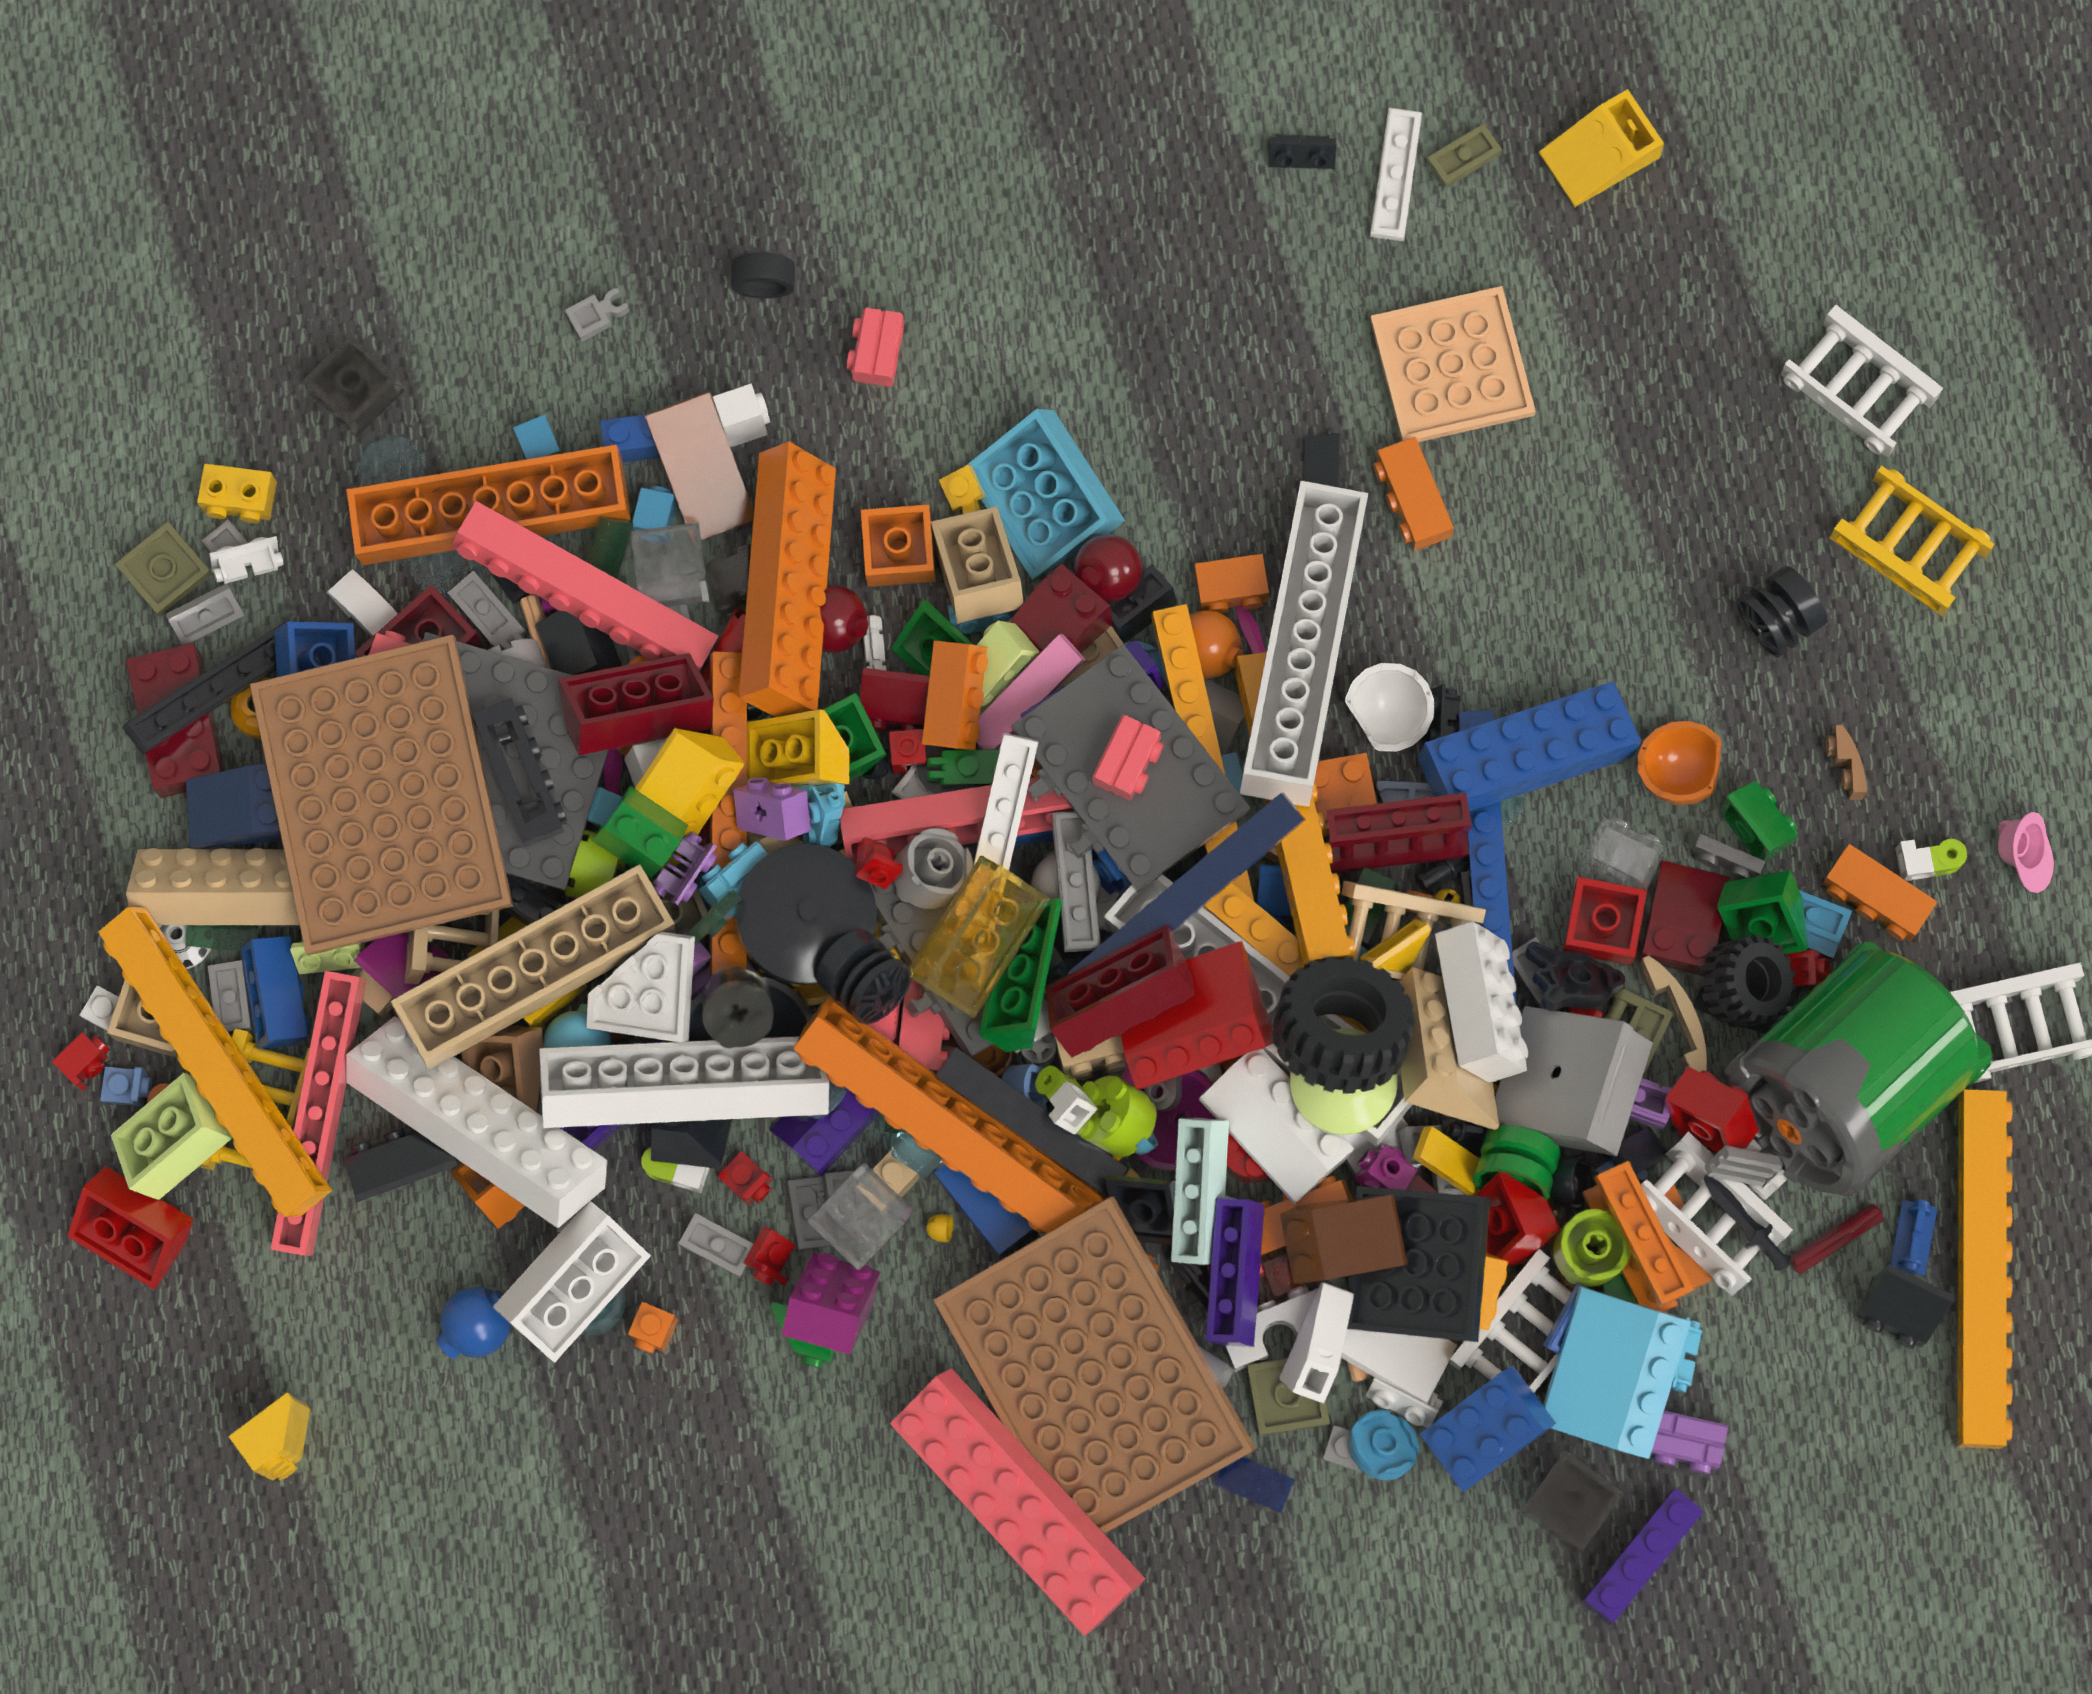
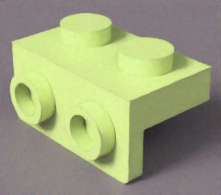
M302 938V942L291 945L290 951L299 975L355 969L361 967L354 959L373 940L307 955Z

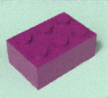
M813 1253L790 1296L781 1335L851 1354L872 1310L881 1272L873 1270L870 1266L863 1263L852 1264L838 1260L831 1254Z

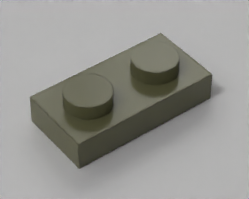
M1483 123L1427 157V163L1446 189L1500 156L1502 149Z

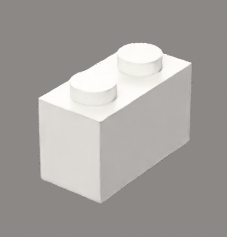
M752 384L713 396L715 408L730 448L767 435L765 424L770 423L767 406L762 393L755 394Z

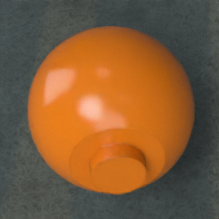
M1203 610L1190 614L1203 678H1217L1226 674L1232 667L1235 668L1237 656L1243 655L1241 637L1236 625L1227 616L1216 611Z

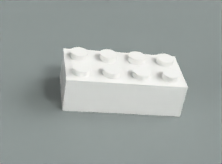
M1474 921L1436 933L1435 937L1459 1066L1488 1083L1527 1071L1525 1059L1528 1058V1049L1525 1041L1521 1038L1519 1025L1522 1024V1017L1514 1001L1513 992L1516 991V985L1508 969L1507 960L1510 958V953L1506 942Z

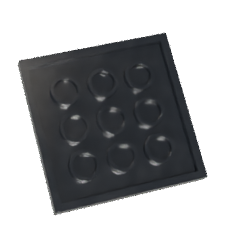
M1357 1186L1356 1198L1394 1194L1407 1264L1349 1276L1348 1291L1352 1292L1354 1297L1347 1329L1478 1342L1491 1198Z

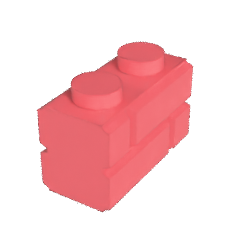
M863 308L862 318H855L853 338H858L856 350H849L847 370H852L853 381L893 387L905 324L903 314Z
M1122 715L1092 776L1093 784L1128 801L1132 800L1135 792L1141 795L1149 779V775L1145 774L1150 761L1153 763L1158 761L1164 744L1160 743L1161 732L1133 718Z

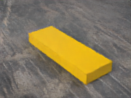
M1433 1126L1424 1127L1412 1158L1466 1195L1475 1196L1480 1191L1473 1182V1175L1479 1158Z

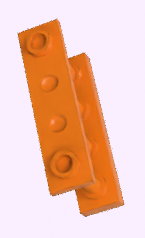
M1629 1161L1597 1175L1594 1178L1597 1185L1583 1191L1582 1195L1589 1209L1607 1211L1616 1220L1631 1250L1630 1258L1621 1273L1636 1302L1658 1310L1667 1311L1678 1305L1676 1299L1691 1293L1694 1289Z

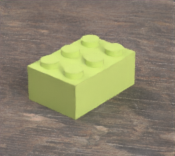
M182 1073L111 1134L130 1190L160 1200L232 1139L229 1131L216 1120V1111L210 1102L197 1091V1082L193 1076Z

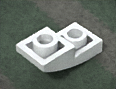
M353 569L326 592L349 618H354L370 638L398 614Z

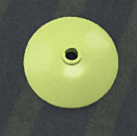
M1333 1029L1348 1035L1366 1034L1354 1029ZM1293 1072L1290 1074L1291 1095L1300 1114L1314 1127L1335 1135L1358 1134L1378 1124L1389 1112L1397 1091V1074L1393 1075L1391 1080L1384 1085L1378 1086L1376 1084L1375 1089L1365 1092L1357 1089L1353 1094H1343L1342 1090L1336 1089L1333 1093L1324 1091L1323 1086L1315 1084L1313 1087L1304 1081L1305 1077L1302 1075L1296 1076Z

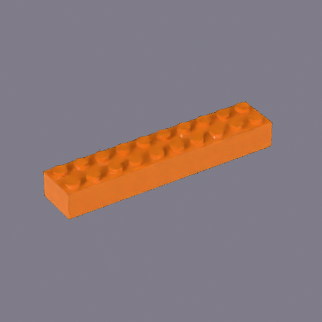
M829 995L802 1030L793 1049L798 1052V1057L809 1066L816 1065L827 1073V1078L838 1087L845 1086L856 1094V1099L863 1106L870 1109L875 1108L884 1115V1119L892 1127L899 1130L902 1128L911 1134L918 1146L925 1150L931 1149L942 1157L943 1163L953 1171L960 1170L970 1177L971 1183L982 1192L989 1191L996 1196L1000 1204L1009 1212H1018L1028 1220V1224L1036 1232L1048 1234L1107 1200V1198L934 1078L936 1073L869 1024L859 1023L851 1013H848L840 1003Z

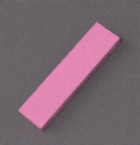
M1059 634L979 716L980 734L976 742L984 750H998L1003 733H1014L1011 725L1021 719L1020 714L1051 695L1086 660L1063 634Z

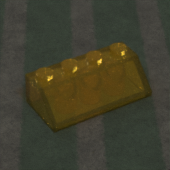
M980 855L910 965L911 979L975 1018L1050 898L999 864Z

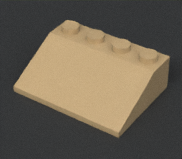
M1412 967L1399 981L1405 989L1404 994H1408L1413 1003L1412 1010L1415 1013L1414 1031L1402 1067L1400 1068L1405 1102L1496 1130L1499 1127L1493 1082L1488 1083L1459 1066L1443 977Z

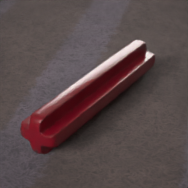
M1870 1204L1791 1255L1790 1264L1798 1274H1803L1881 1223L1884 1220L1881 1210L1875 1204Z

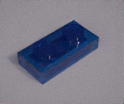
M1241 1457L1221 1469L1215 1486L1281 1514L1295 1479Z

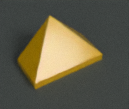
M1414 919L1359 957L1362 963L1364 960L1372 962L1373 967L1378 970L1383 968L1386 971L1407 973L1427 939L1431 928L1427 923Z

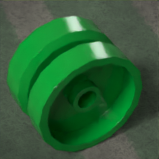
M1501 1125L1496 1130L1488 1129L1480 1149L1482 1157L1479 1158L1473 1175L1475 1186L1481 1190L1499 1172H1506L1547 1200L1553 1184L1551 1175L1554 1174L1560 1157L1558 1145L1540 1132L1525 1127Z

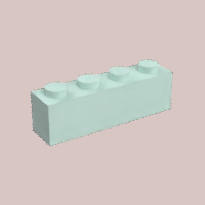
M1205 1118L1179 1119L1171 1262L1212 1264L1217 1198L1225 1199L1229 1120Z

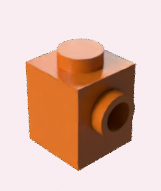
M642 1302L628 1335L631 1339L635 1340L633 1346L640 1350L653 1354L656 1349L665 1353L678 1319L671 1313Z

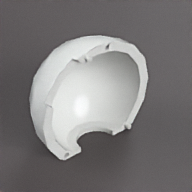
M1380 663L1365 669L1353 680L1345 698L1346 704L1359 722L1374 749L1378 751L1397 752L1413 746L1427 733L1434 717V698L1428 683L1416 670L1402 664Z

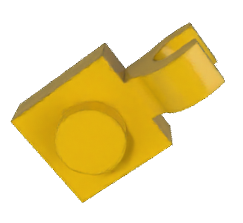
M966 465L939 480L953 511L963 509V514L981 510L977 501L986 497L972 466Z

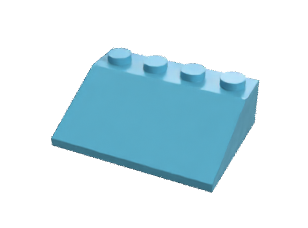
M1036 409L967 464L973 467L986 497L981 499L985 507H998L1008 542L1032 580L1038 579L1076 556L1080 548L1088 540L1099 535L1109 534L1125 522V519L1054 410Z
M1579 1286L1569 1324L1543 1403L1544 1408L1556 1423L1551 1428L1649 1459L1691 1321L1672 1313Z

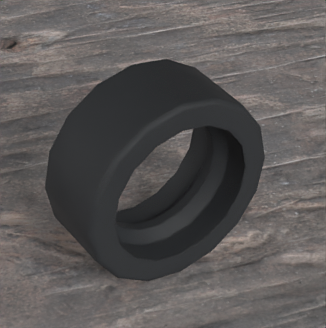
M768 252L742 254L735 257L731 262V288L736 293L751 298L773 299L787 296L795 289V263L790 258L780 254Z

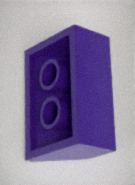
M829 1080L828 1114L784 1116L769 1131L821 1177L877 1118L880 1112L875 1108L870 1109L863 1106L856 1099V1094L845 1086H836Z

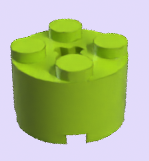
M584 830L583 839L588 841L580 840L569 876L571 878L570 885H573L574 888L567 886L565 896L577 899L614 879L617 870L624 872L626 863L592 841L597 832Z
M1105 1076L1095 1082H1086L1082 1086V1089L1098 1109L1079 1129L1077 1134L1115 1157H1126L1135 1153L1139 1149L1135 1146L1143 1138L1148 1140L1156 1122V1107L1150 1101L1148 1095L1140 1089L1136 1090L1135 1086L1117 1076Z
M1601 1209L1585 1210L1575 1215L1556 1234L1553 1246L1555 1263L1566 1280L1571 1284L1579 1283L1585 1287L1600 1286L1610 1281L1624 1269L1631 1255V1250L1613 1215ZM1590 1243L1592 1247L1597 1246L1599 1251L1594 1254L1593 1251H1588L1586 1245Z

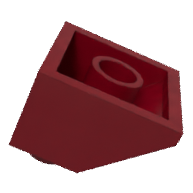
M863 668L860 701L875 732H886L887 728L899 729L900 731L924 730L930 676Z

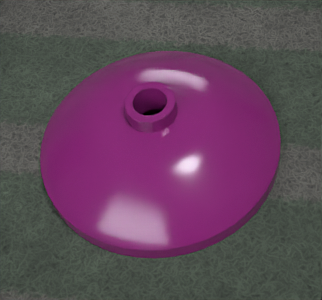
M1197 1070L1182 1075V1096L1179 1104L1170 1111L1156 1110V1122L1152 1133L1156 1137L1158 1146L1144 1155L1136 1153L1142 1161L1157 1169L1176 1171L1179 1119L1183 1115H1186L1187 1118L1216 1119L1199 1100L1213 1085L1205 1075ZM1162 1086L1157 1089L1156 1095L1158 1098L1163 1095Z

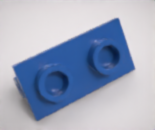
M1902 1200L1890 1265L1906 1273L1925 1276L1938 1207L1929 1206V1202L1924 1200H1915V1202Z

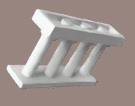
M1835 305L1827 314L1823 323L1827 334L1799 366L1789 359L1785 363L1781 375L1784 377V382L1792 390L1804 392L1863 438L1865 446L1870 451L1878 455L1882 453L1888 458L1896 445V442L1890 438L1891 435L1918 404L1922 405L1924 403L1930 408L1938 399L1943 387ZM1844 341L1853 348L1854 354L1828 385L1824 387L1809 374L1837 342ZM1864 362H1871L1880 369L1881 375L1851 408L1836 395ZM1897 382L1907 390V397L1878 429L1863 416L1891 383L1895 384Z
M2081 962L1950 992L1964 1010L1975 1033L1971 1011L1974 1010L1972 1005L1986 1002L1987 1008L1992 1010L2004 1059L1993 1061L1987 1071L1975 1083L1991 1079V1072L2067 1055H2073L2074 1060L2092 1056V1039L2087 1040L2073 990V988H2076L2075 982L2084 977ZM2052 987L2055 988V992L2060 993L2073 1044L2055 1048L2052 1047L2039 996L2042 995L2041 990ZM2020 995L2021 1000L2026 1001L2039 1050L2018 1056L2005 1004L2008 1003L2007 998Z
M1688 1132L1666 1153L1674 1162L1654 1186L1647 1179L1641 1186L1664 1232L1702 1267L1719 1287L1725 1289L1733 1296L1752 1279L1743 1269L1760 1248L1756 1246L1746 1249L1744 1245L1737 1255L1731 1259L1717 1246L1718 1242L1736 1223L1726 1212L1706 1235L1691 1221L1693 1216L1710 1197L1714 1201L1716 1200L1711 1195L1703 1179L1707 1175L1704 1166L1714 1155ZM1685 1172L1700 1188L1679 1210L1664 1195ZM1715 1178L1732 1192L1753 1220L1765 1228L1769 1224L1773 1226L1768 1237L1776 1246L1792 1232L1793 1229L1744 1183Z
M1540 1249L1534 1254L1497 1300V1313L1491 1321L1489 1331L1479 1329L1478 1342L1464 1341L1450 1358L1449 1364L1458 1371L1464 1365L1469 1368L1473 1366L1491 1380L1502 1371L1483 1357V1351L1478 1347L1486 1337L1491 1341L1496 1339L1539 1374L1530 1386L1533 1393L1538 1389L1554 1369L1558 1354H1555L1551 1361L1547 1363L1504 1328L1506 1324L1501 1319L1508 1310L1514 1314L1517 1311L1548 1336L1555 1323L1527 1302L1526 1299L1528 1297L1523 1294V1291L1530 1283H1533L1536 1287L1540 1284L1564 1305L1566 1304L1572 1292L1548 1274L1549 1269L1544 1265L1550 1257Z

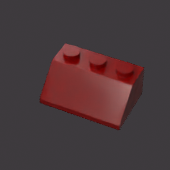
M105 1166L83 1186L67 1237L155 1290L185 1245L194 1219L162 1199L157 1200L130 1190L124 1176Z

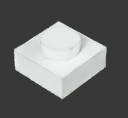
M96 986L79 1016L108 1031L119 997Z

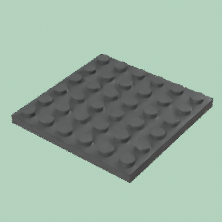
M425 632L423 642L441 638V636ZM457 641L472 713L512 698L515 707L522 704L529 722L528 725L523 726L528 739L535 737L542 755L536 758L540 771L548 770L555 788L548 792L553 804L560 801L567 818L566 822L561 823L564 830L563 833L530 846H524L473 717L506 874L566 891L580 840L583 837L588 815L609 750L578 755L566 728L558 688V678L573 675ZM514 726L508 727L513 742L501 746L495 730H492L490 734L495 747H501L523 802L522 805H519L525 823L530 821L524 804L536 799L541 814L546 812L542 798H537L516 746L515 741L518 740Z

